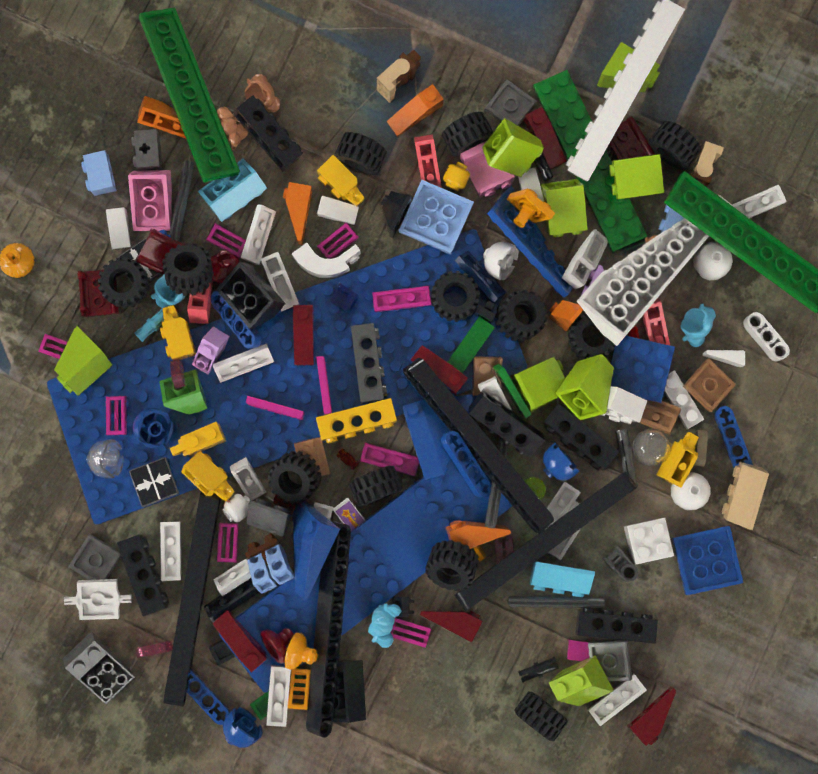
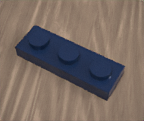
M466 251L455 260L460 269L466 272L470 278L474 279L475 284L477 283L479 288L485 293V296L493 303L506 293L469 251Z

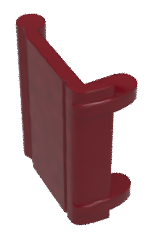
M633 116L621 122L609 143L618 160L655 154Z
M151 228L150 234L135 261L160 274H164L162 262L165 259V254L170 253L169 250L171 248H177V245L184 246V243Z
M104 270L78 271L77 273L80 291V312L83 317L119 314L118 307L102 296V292L99 291L98 287H100V284H98V279L101 278L99 272ZM115 280L114 288L117 292V282Z

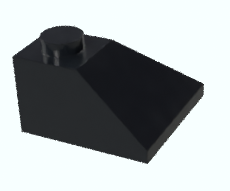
M393 191L390 192L389 196L385 195L381 202L383 216L391 238H394L411 204L410 196Z

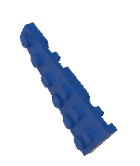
M511 185L487 214L499 226L504 235L509 237L516 245V248L537 268L542 277L547 279L554 287V290L564 298L571 292L573 287L562 279L565 269L556 263L554 259L555 253L552 249L549 251L544 244L546 239L536 223L528 219L525 226L520 228L513 222L520 211L507 200L510 193L515 191Z

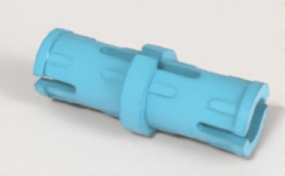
M163 308L151 319L148 318L147 322L134 332L142 342L154 331L157 332L162 322H164Z

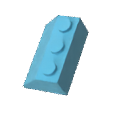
M244 158L237 162L240 170L239 175L213 180L198 191L221 222L229 219L233 213L245 207L248 202L260 196L267 189L257 172Z
M534 562L532 564L529 585H534L533 589L545 591V588H552L553 593L558 594L570 591L572 596L583 598L584 594L589 595L595 571Z

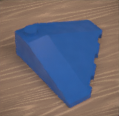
M470 394L454 397L469 414L468 407L477 396ZM425 400L402 406L425 482L444 476L448 470L446 466L451 458L443 447L441 438L444 433L450 430ZM450 437L449 443H452L453 437Z
M304 501L301 504H297L292 514L294 590L303 600H307L340 528L311 504Z

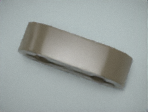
M696 430L695 435L699 438L695 445V452L698 453V458L694 466L704 467L708 432L706 430Z

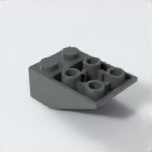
M257 498L255 502L250 500L246 524L285 537L292 515L288 514L289 510L277 505L271 508V503Z
M92 631L63 657L65 669L105 704L135 678L111 649Z

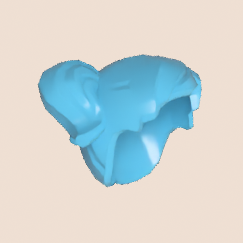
M164 274L156 281L154 285L155 293L151 295V298L156 299V304L161 308L176 305L185 298L183 293L179 295L176 294L175 290H170L166 284Z
M700 304L699 309L692 308L686 312L680 325L685 333V336L682 338L684 342L688 341L693 347H699L705 342V336L711 331L716 317L712 307Z
M386 603L379 605L373 612L368 632L374 636L371 641L378 643L382 648H388L394 641L390 632L393 629L395 618L402 612L398 605H388Z

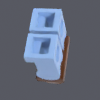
M273 533L265 536V543L262 545L258 542L248 544V552L245 553L248 559L253 586L261 594L277 587L276 582L281 585L295 578L288 563L284 546Z

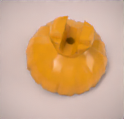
M9 244L1 251L0 267L8 276L21 278L31 272L35 263V257L32 250L24 244Z
M295 633L287 647L285 655V668L295 669L302 662L312 665L313 662L317 661L318 654L316 649L307 647L306 637L302 633Z

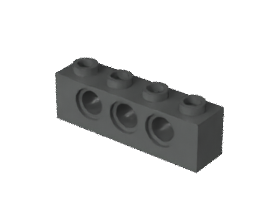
M374 323L351 326L361 404L384 400L383 396H387L386 384L382 385L381 377H385L383 365L379 366L378 359L382 358L381 347H377L376 339H380L379 330L374 328ZM370 340L372 347L364 349L361 346L362 342ZM373 359L375 365L372 368H366L364 366L365 360ZM369 378H375L377 385L369 387L366 382Z

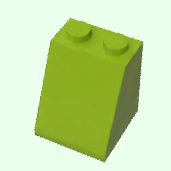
M622 42L619 44L603 70L597 86L613 88L616 83L613 79L619 70L622 71L626 64L623 61L628 53H633V48ZM654 63L639 92L645 93L648 87H653L660 74L658 72L660 64Z
M504 118L482 149L489 166L522 177L525 172L529 171L533 161L540 157L544 147L539 138Z
M660 154L613 160L612 165H609L610 176H614L615 183L611 185L613 196L616 195V199L664 193Z
M578 179L540 184L544 202L548 203L551 206V210L555 212L552 219L546 220L549 235H553V237H562L564 233L578 235L588 230L584 185Z
M77 326L74 328L54 370L59 375L56 379L69 393L73 391L79 396L105 373L112 364L102 350Z
M602 354L577 361L555 394L579 420L605 414L614 367Z
M555 357L521 371L512 378L514 385L530 412L559 399L555 393L566 377L562 373L564 368L560 360H556Z
M596 655L563 669L549 682L558 701L576 706H581L614 691Z

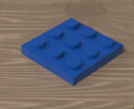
M625 336L617 346L615 345L611 365L614 367L611 386L619 387L642 399L662 403L675 347Z
M730 526L672 538L685 595L743 583Z

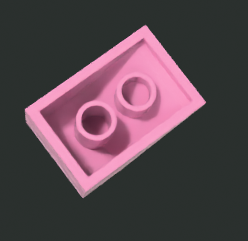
M133 170L128 175L133 231H150L151 228L158 231H170L172 215L171 170Z

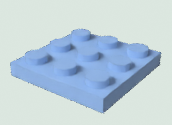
M421 180L401 224L399 233L451 255L474 202Z

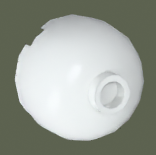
M504 241L497 242L490 248H487L483 258L488 274L498 280H506L515 267L511 265L513 260L518 259L519 250L515 245Z
M708 242L696 251L693 263L695 270H697L702 278L718 280L730 271L733 259L731 252L718 242Z
M695 472L689 473L681 488L674 484L671 486V496L674 503L684 510L702 508L708 502L711 495L708 481L702 475Z

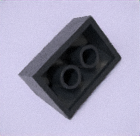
M239 262L216 289L249 329H254L274 318L286 304L252 265Z
M340 660L338 664L333 722L351 723L366 720L363 660Z

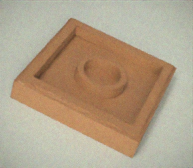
M707 358L683 387L707 411L713 412L736 384L711 359Z

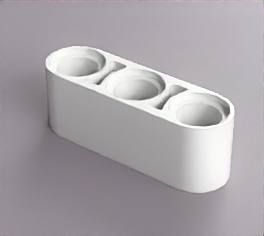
M755 312L744 319V328L772 361H780L789 355L790 349L762 314ZM751 318H755L757 320V327L751 325ZM763 333L769 334L770 341L763 339ZM776 347L782 350V356L776 355Z

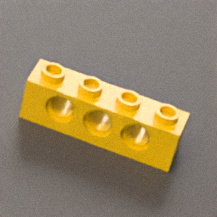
M391 398L316 417L321 440L326 441L327 444L338 441V437L345 436V439L355 437L357 432L364 431V434L374 432L376 427L390 428L397 422ZM373 412L381 414V419L378 422H373L370 419ZM360 417L363 422L361 426L355 427L352 425V419ZM342 422L344 424L343 430L339 432L334 431V423Z

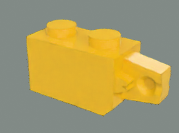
M334 155L317 170L318 180L324 186L328 184L332 188L331 193L337 199L341 197L344 201L348 200L356 207L364 201V196L358 190L357 178Z
M174 305L164 307V322H162L163 328H160L162 338L167 340L168 346H165L168 358L171 357L172 360L177 361L195 356L196 350L188 322L179 317Z
M214 422L181 436V439L178 440L179 444L171 447L170 451L173 456L183 453L184 457L187 455L192 456L199 451L202 452L226 442V438L220 424Z
M687 432L685 437L680 439L679 442L674 441L656 475L681 488L698 458V453L695 452V445L699 437Z
M199 451L182 468L181 472L206 496L216 494L224 501H227L235 492L226 481L228 476L224 469L217 467L206 453L203 454Z

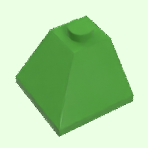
M196 369L160 381L164 407L188 415L208 409Z

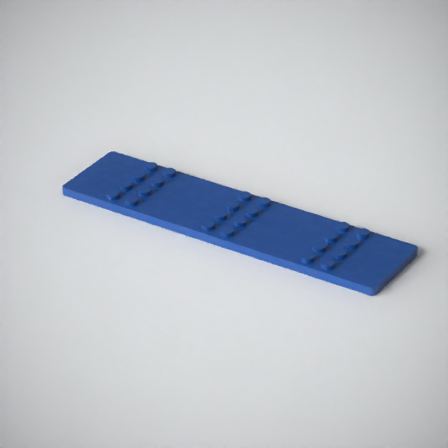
M462 451L458 453L460 461L463 462L465 460V454ZM450 459L446 466L448 470L444 476L426 482L423 476L351 531L341 636L374 612L379 605L386 603L425 573L432 547L438 542L449 541L445 527L450 526L451 522L461 520L485 523L489 496L483 498L476 497L452 459ZM470 467L468 470L469 476L474 478L475 470ZM486 475V477L488 478V480H489L490 483L492 484L491 479ZM481 485L480 491L483 492L484 486ZM502 493L498 517L512 507ZM320 573L307 600H303L295 592V578L278 585L236 617L237 621L267 652V660L252 673L239 660L263 692L269 691L271 665L285 666V662L283 664L278 663L269 654L261 640L260 634L264 630H271L279 634L285 628L290 629L294 635L298 632L302 633L306 637L307 647L313 649ZM219 633V636L222 638V640L225 642V644L229 647V645L226 643V641L223 639V637H222V636L220 635V633ZM302 662V663L297 667V669L300 668L302 665H304L306 662Z

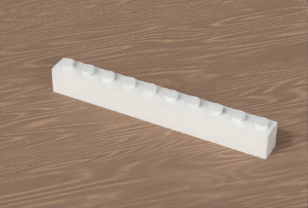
M670 0L657 1L652 10L655 12L652 19L648 18L643 26L645 31L642 37L638 35L633 44L635 47L633 53H628L623 61L626 64L622 71L619 70L614 77L615 85L613 88L609 87L605 93L604 98H606V101L596 109L594 114L597 117L594 122L590 121L585 129L587 135L584 140L580 138L575 148L578 151L575 156L571 155L568 159L566 171L584 181L589 180L683 14L684 8Z

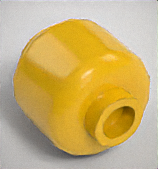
M457 162L456 165H448L443 176L445 186L455 191L464 189L471 175L466 170L467 166L460 162Z

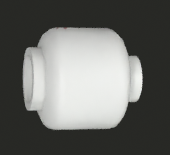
M238 493L224 502V508L222 509L224 515L230 522H240L248 516L250 499L248 496L245 495L243 497Z

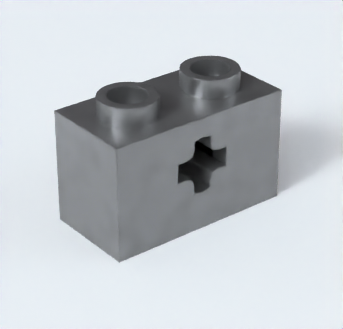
M158 130L134 131V137L131 139L132 147L136 153L133 156L134 167L138 170H162L161 144Z

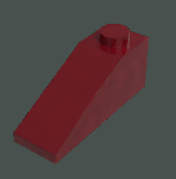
M541 107L525 115L524 124L529 133L539 138L544 147L542 154L549 166L548 168L553 169L565 163V156L544 109Z
M293 305L294 365H314L313 305Z
M423 345L410 360L413 362L417 358H422L455 396L468 380V377Z
M228 610L213 622L214 627L251 673L267 660V652Z
M424 610L420 612L421 616L470 642L473 641L483 622L479 619L480 615L471 610L469 613L465 611Z
M671 686L627 725L645 746L648 744L652 745L659 738L658 735L661 733L676 694V690Z

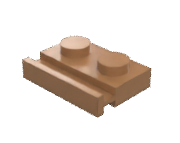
M474 357L473 396L480 394L478 384L493 377H496L501 387V381L493 367L497 364L502 365V357Z
M647 400L640 423L671 435L681 408L664 401L658 403Z
M321 436L294 443L296 453L301 451L303 455H310L309 458L311 460L314 458L316 460L315 465L320 467L318 472H321L322 476L330 475Z

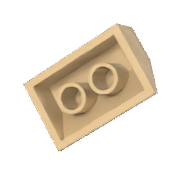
M739 462L738 466H735L733 471L734 482L733 485H729L727 492L729 499L722 508L723 517L727 521L753 530L769 473L761 467Z

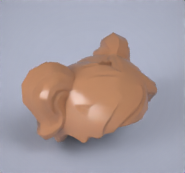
M255 74L251 79H247L249 85L245 89L246 100L254 95L256 99L258 98L262 101L267 112H277L280 107V100L275 97L274 90L267 78L262 74Z
M220 107L217 110V115L230 147L235 150L240 141L246 138L248 131L236 119L230 109Z

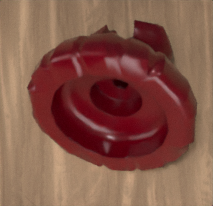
M221 250L211 256L213 281L221 284L240 260L227 250Z
M286 628L279 634L271 630L262 631L260 637L265 648L278 663L283 664L285 662L287 646L294 633Z

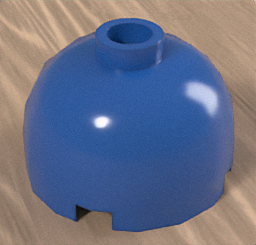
M148 408L136 416L133 422V433L141 444L149 448L160 447L159 445L169 441L173 433V422L170 421L167 413L159 409Z
M556 442L545 451L543 463L546 468L543 471L550 479L555 477L557 480L565 481L580 472L570 457L563 450H560Z
M239 707L237 710L234 708L226 716L223 723V733L230 745L246 748L261 738L263 734L261 725L257 726L254 722L257 719L253 714Z

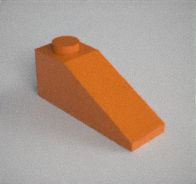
M432 84L417 94L387 120V123L398 137L443 106L444 99Z
M144 96L139 109L137 123L186 138L175 109L162 101Z
M289 182L288 188L285 187L283 199H286L297 241L300 245H303L313 190L312 186Z
M562 300L560 303L556 302L550 308L551 314L549 318L563 330L567 331L580 316L583 309L579 304Z
M456 520L451 522L450 526L445 527L449 540L461 542V544L469 546V549L511 534L510 529L505 525L496 524L495 528H487L485 523Z

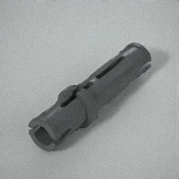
M628 429L617 430L616 434L619 445L617 450L620 452L623 472L627 471L638 486L631 452L633 447L630 446Z

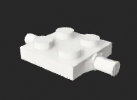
M117 579L78 580L76 597H64V605L76 604L79 610V620L119 619L120 603H132V594L120 595Z

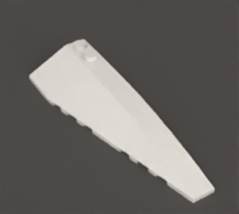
M718 195V196L721 197L723 200H725L727 203H729V202H728L726 199H724L721 195ZM684 218L638 250L629 254L623 260L615 263L608 270L603 271L577 300V303L600 332L617 346L709 236Z

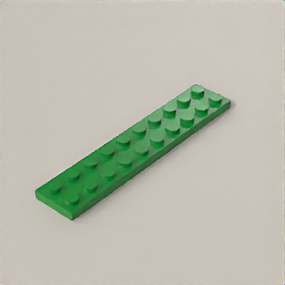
M175 7L140 13V22L203 183L239 175V167Z
M565 70L533 84V89L551 122L556 137L568 160L571 155L575 156L578 151L575 147L580 138L584 140L587 135L585 129L592 120L568 70ZM605 150L589 180L584 181L577 176L576 179L584 185L586 200L604 237L607 238L611 252L614 253L648 236L630 199H616V195L613 196L611 185L615 184L614 176H610L609 165H612V162Z
M687 172L681 173L664 203L804 306L817 313L818 269Z

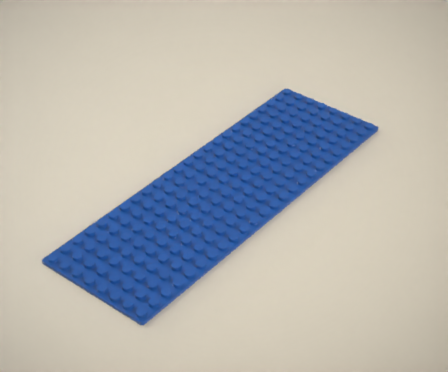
M471 229L460 233L451 255L427 245L295 292L299 305H313L314 365H294L292 307L284 311L280 310L274 318L255 327L261 336L260 346L267 343L274 362L221 383L214 368H212L209 374H206L192 365L195 356L177 361L172 360L171 357L168 358L165 346H168L166 339L108 359L112 366L79 396L73 391L69 393L56 378L49 380L47 386L94 524H101L145 508L141 506L129 471L161 458H167L179 494L159 502L198 489L181 472L183 466L194 455L184 457L183 453L173 456L170 448L179 444L178 440L181 439V436L211 423L218 422L220 424L226 442L202 451V453L208 454L217 467L224 469L228 477L233 476L230 466L245 457L251 466L256 468L278 460L286 453L289 454L291 451H295L294 443L320 437L316 417L323 416L324 410L316 358L318 356H323L326 362L332 413L366 405L361 404L351 326L374 323V328L379 330L380 339H376L377 347H381L382 358L378 359L379 366L383 365L385 375V377H381L382 385L386 384L387 396L383 397L384 400L391 398L396 417L403 415L402 406L424 400L406 378L403 369L412 363L410 361L422 345L447 362L479 317L474 315V311L466 320H459V322H455V320L447 321L446 318L443 317L442 319L439 316L440 314L435 312L432 302L431 306L375 312L372 293L429 286L431 297L435 281L439 280L441 275H446L450 271L452 273L460 271L461 274H464V271L460 269L455 260L466 251H469L485 268L483 258L485 251L477 231ZM478 286V291H480L478 306L480 305L484 308L488 300H491L485 296V293ZM450 287L444 293V300L451 306H461L466 302L467 295L459 287ZM502 297L494 302L495 305L491 311L492 313L496 314L498 312L496 309L503 300ZM223 318L190 330L196 353L202 338L212 327L230 336L217 362L253 349L246 348L240 342ZM494 318L491 325L495 328L475 357H502V366L509 376L526 370L527 363L518 340L512 341V337L506 338V333L499 331L501 329L500 325H496L498 319ZM240 321L239 329L242 331L243 323ZM365 340L361 346L364 349H369L372 347V342ZM474 358L463 373L468 377V380L456 395L472 390ZM367 359L364 362L366 368H372L375 365L373 359ZM196 369L208 409L188 415L164 407L160 381ZM369 378L366 384L369 387H374L377 385V380ZM126 396L127 435H106V397ZM247 396L304 411V418L299 420L246 404ZM119 400V431H121V400ZM111 401V431H114V401ZM148 408L159 409L167 413L170 421L173 422V433L169 441L159 445L160 447L149 448L141 444L133 433V422L136 416ZM373 412L370 419L373 422H378L381 419V414ZM354 417L352 425L355 427L361 426L362 418ZM339 421L333 425V430L336 432L342 431L344 428V424Z

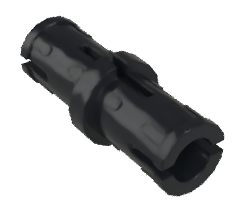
M555 657L539 664L536 662L534 666L519 670V676L528 674L521 678L522 683L538 676L539 678L543 677V674L559 669L558 664L549 666L557 662Z

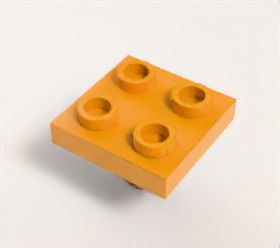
M527 188L510 193L507 198L520 211L513 220L514 224L520 228L525 226L528 219L533 223L550 220L555 215V212L551 210V206L541 201L531 189Z

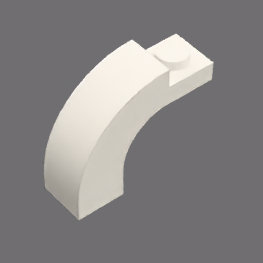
M305 243L294 251L292 256L297 264L307 273L319 278H336L350 272L347 264L356 262L360 258L361 252L355 244L339 257L324 259L316 255L308 243Z

